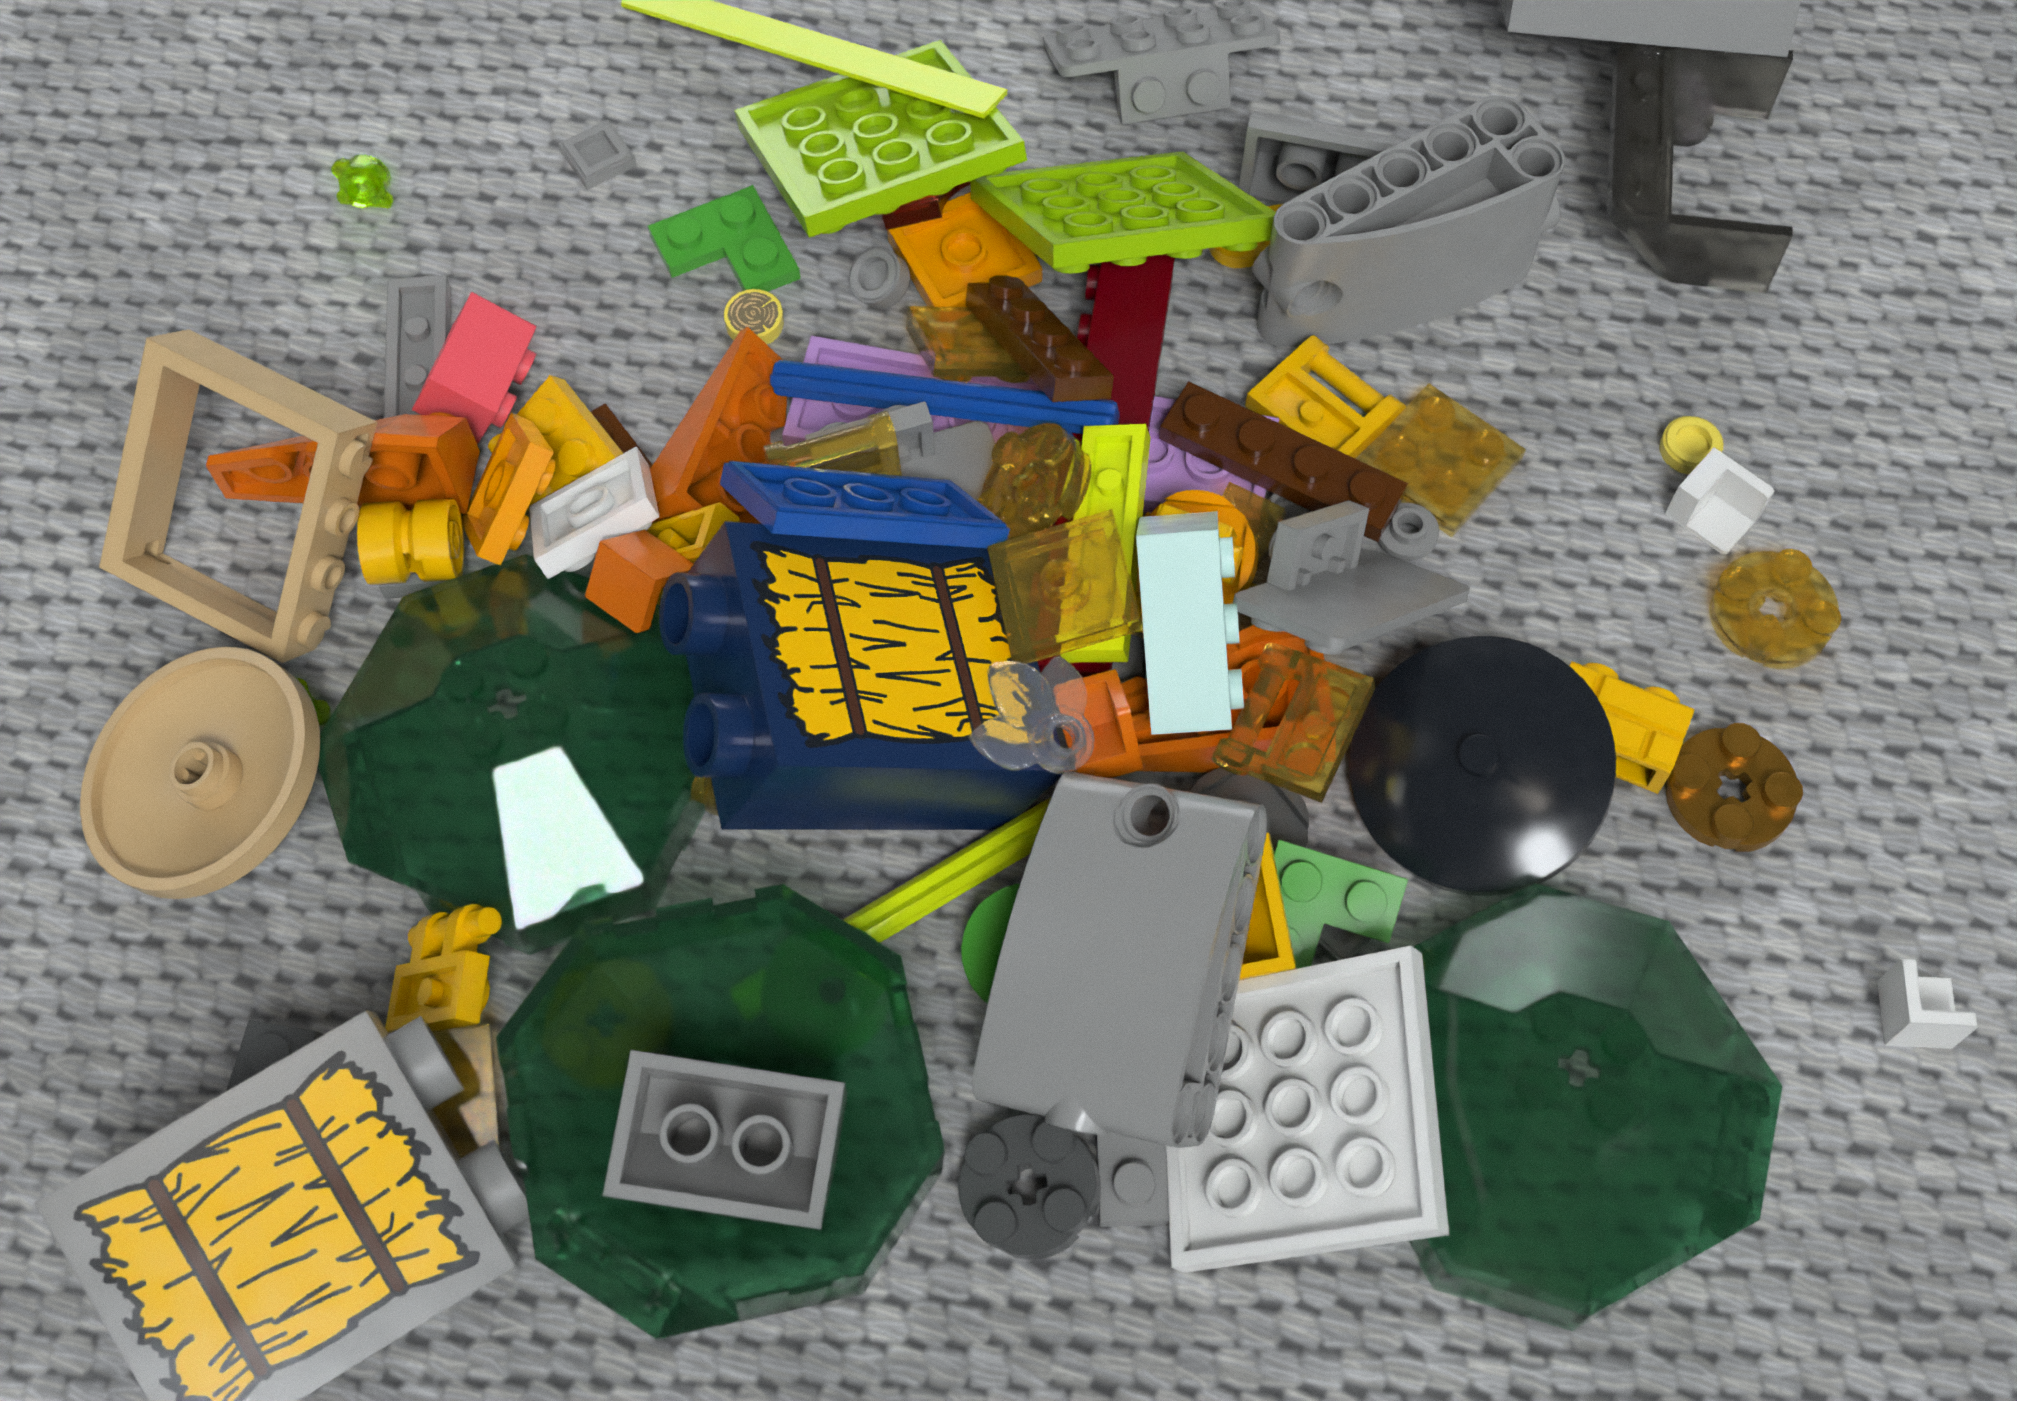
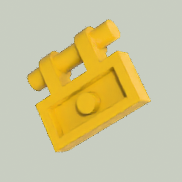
M549 375L516 414L534 422L554 451L551 459L555 460V470L552 479L543 494L534 493L529 506L624 454L565 379ZM501 433L497 434L489 441L488 449L491 453L493 452Z
M470 904L454 909L451 914L438 912L427 915L409 930L408 942L412 947L410 963L397 965L395 968L385 1025L388 1033L394 1032L419 1016L423 1017L432 1033L479 1024L481 1012L487 1004L490 993V984L487 979L490 956L477 953V948L479 944L486 942L492 934L497 933L501 927L502 919L496 909L492 907L484 908L479 904Z

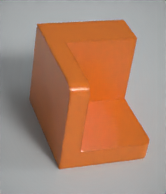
M645 529L602 540L599 542L585 597L635 633L644 632L650 628L660 591L665 587L670 576L677 572L688 573L694 563Z
M1116 669L1058 684L1053 688L1074 772L1114 778L1143 770L1131 711Z

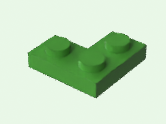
M753 185L648 225L649 235L671 278L725 257L743 291L761 289L769 292L801 279L798 265Z
M1278 839L1274 857L1297 969L1312 965L1324 924L1389 944L1408 883L1407 878Z

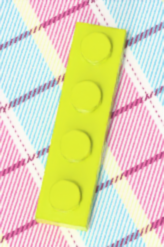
M1146 424L1084 426L1058 649L1064 663L1128 662L1138 570L1136 533L1139 518L1143 517L1151 439Z

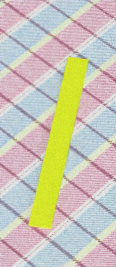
M713 0L621 1V7L981 118H985L1008 94L1005 88Z

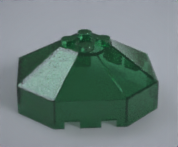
M524 554L503 561L501 566L495 564L402 597L320 734L318 768L344 852L350 864L415 890L430 914L438 912L451 914L454 909L470 904H479L484 908L492 907L500 913L502 924L498 932L491 936L504 941L506 946L532 955L656 908L667 887L666 879L681 850H686L708 807L707 800L713 790L711 778L696 777L692 774L685 759L683 747L684 720L688 706L694 698V692L686 655H672L663 644L659 624L660 605H656L649 630L635 633L585 597L590 578L564 570L547 579L534 560V557ZM504 689H509L514 697L526 696L525 701L517 704L518 715L505 719L501 711L489 713L488 708L498 703L497 693Z
M1534 883L1413 946L1422 953L1449 1235L1410 1240L1409 1242L1419 1257V1266L1433 1289L1569 1331H1575L1631 1297L1633 1298L1670 1277L1692 1258L1760 1220L1783 1086L1668 920ZM1576 1050L1587 1053V1065L1598 1069V1078L1587 1077L1581 1087L1570 1084L1569 1071L1558 1067L1559 1058L1570 1059Z
M784 884L754 889L755 897L714 905L711 897L655 908V917L614 924L613 917L583 922L496 1036L499 1064L503 1072L508 1105L506 1111L512 1152L524 1180L536 1261L655 1340L863 1295L942 1174L945 1147L939 1121H936L928 1086V1072L917 1024H914L907 994V980L901 956ZM631 1050L845 1083L848 1094L836 1166L822 1229H810L604 1197L603 1191Z

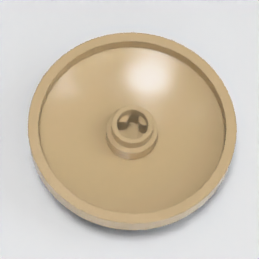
M239 647L208 648L187 654L164 665L143 680L126 696L106 722L90 753L83 776L80 795L81 824L86 843L99 865L118 881L147 895L166 899H185L202 896L224 888L242 878L262 863L277 848L297 821L309 797L317 773L320 754V729L317 713L306 689L298 679L273 660L255 651Z

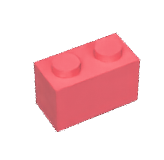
M471 292L453 323L412 410L420 415L443 412L456 417L466 418L478 444L490 424L501 428L511 412L517 396L508 392L512 381L519 385L522 384L537 353L527 349L537 326Z

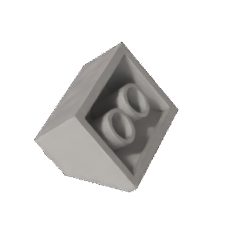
M1254 111L1249 118L1239 188L1258 201L1284 204L1406 139L1396 135H1382L1350 129L1341 125H1328L1291 118L1282 114L1274 115Z
M631 1050L603 1196L821 1230L836 1166L848 1094L846 1085L842 1082Z

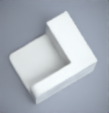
M1714 447L1678 486L1665 515L1719 553L1728 554L1760 518L1774 493V489Z
M1899 959L1877 981L1884 1045L1953 1049L1978 1028L1976 1013L1955 1011L1952 979L1919 977L1915 959Z

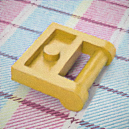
M1315 335L1310 336L1247 393L1245 407L1260 415L1279 418L1280 424L1348 456L1357 458L1382 433L1384 434L1403 416L1406 405L1391 394L1384 397L1328 353L1329 346ZM1311 371L1316 373L1365 411L1367 415L1365 417L1361 416L1308 373Z

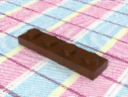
M999 275L991 277L989 282L968 283L965 304L967 308L1052 402L1111 399L1114 375L1021 279Z
M1189 381L1160 426V440L1312 512L1348 500L1369 508L1364 536L1376 542H1379L1404 498L1408 483Z

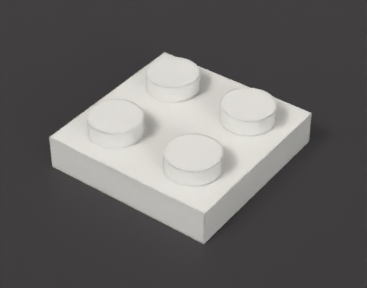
M637 446L529 506L534 560L547 579L564 570L566 572L579 570L595 558L600 541L644 529L647 531L652 521L660 517L650 467Z

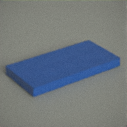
M737 461L724 463L720 485L772 534L1005 550L1010 531L1006 523L951 480Z

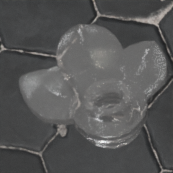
M1060 656L1052 659L1042 670L1041 674L1034 667L1014 661L995 662L988 667L989 688L999 715L982 723L969 735V740L984 757L998 766L1011 771L1022 770L1038 764L1045 770L1057 774L1073 772L1089 760L1094 749L1095 739L1092 727L1084 717L1088 696L1082 676L1075 667ZM1054 728L1065 729L1072 738L1071 748H1063L1055 742L1053 737Z

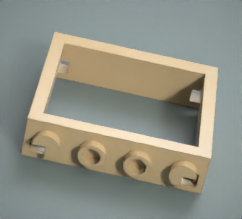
M190 329L147 337L99 568L280 663L315 650L323 640L324 632L331 627V621L328 616L335 589L344 576L345 564L343 557L349 533L354 528L359 517L357 501L364 474L368 471L373 460L369 457L377 422ZM200 384L318 443L277 612L163 554Z

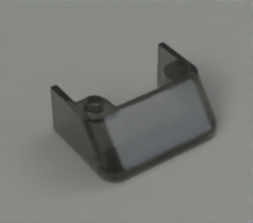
M1625 42L1620 46L1613 66L1607 214L1615 227L1663 279L1678 284L1767 293L1793 237V227L1672 214L1673 146H1694L1703 142L1708 137L1713 126L1714 114L1768 120L1792 63L1793 50H1789L1788 57Z

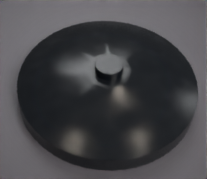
M1471 636L1444 641L1412 655L1393 669L1380 682L1365 703L1358 718L1350 748L1349 769L1353 796L1360 816L1376 843L1396 864L1416 878L1449 892L1471 896H1494L1522 891L1545 882L1566 869L1587 849L1601 829L1611 805L1616 781V752L1611 726L1601 703L1589 685L1574 669L1553 654L1526 642L1497 636Z

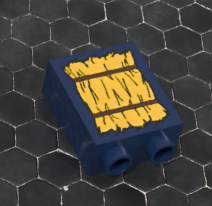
M725 521L688 573H674L666 582L659 612L662 641L670 654L686 655L694 692V698L688 706L684 720L683 747L685 759L690 771L696 777L711 778L721 830H993L1018 817L1067 772L1006 546L1005 550L772 534L762 524Z

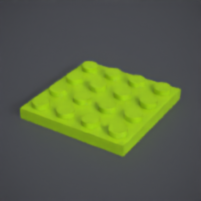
M941 39L895 55L972 78ZM841 74L734 110L740 132L809 238L819 234L837 232L847 224L875 214L891 213L901 205L929 195L945 194L952 190L954 186L983 176L989 177L1001 174L1008 167L1027 161L1024 140L997 107L985 118H981Z
M1183 151L1009 171L995 176H983L970 181L971 199L1055 271L1067 274L1082 273L1089 270L1090 264L1109 261L1120 266L1141 265L1146 262V257L1167 254L1170 257L1181 259L1195 258L1202 255V249L1223 247L1231 251H1250L1257 248L1258 242L1270 241L1273 220L1276 214L1274 210Z

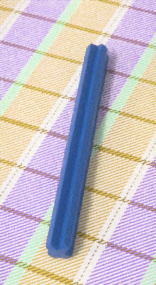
M779 360L775 362L773 372L770 375V385L773 387L774 393L779 396L881 409L896 405L910 406L925 401L930 415L1083 434L1084 426L1118 425L1120 417L1117 402L1114 400L1052 402L1042 391L797 361Z

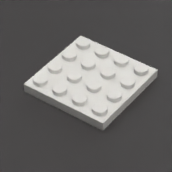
M1406 946L1239 981L1215 1112L1209 1133L1205 1141L1199 1146L1182 1148L1166 1146L1171 1268L1187 1273L1449 1235L1421 952L1413 946Z

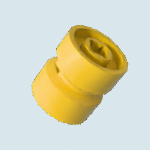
M453 498L417 500L412 510H407L399 501L363 503L361 505L357 521V546L361 570L367 584L406 583L412 573H416L423 582L455 581L461 579L464 569V534L460 510L456 500Z

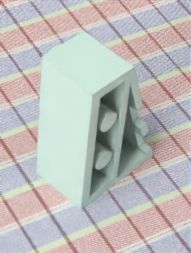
M1218 511L1140 517L1136 541L1151 735L1231 730V709H1244L1241 669L1228 670L1227 644L1240 643L1237 603L1224 604L1222 578L1235 577L1233 538H1219Z

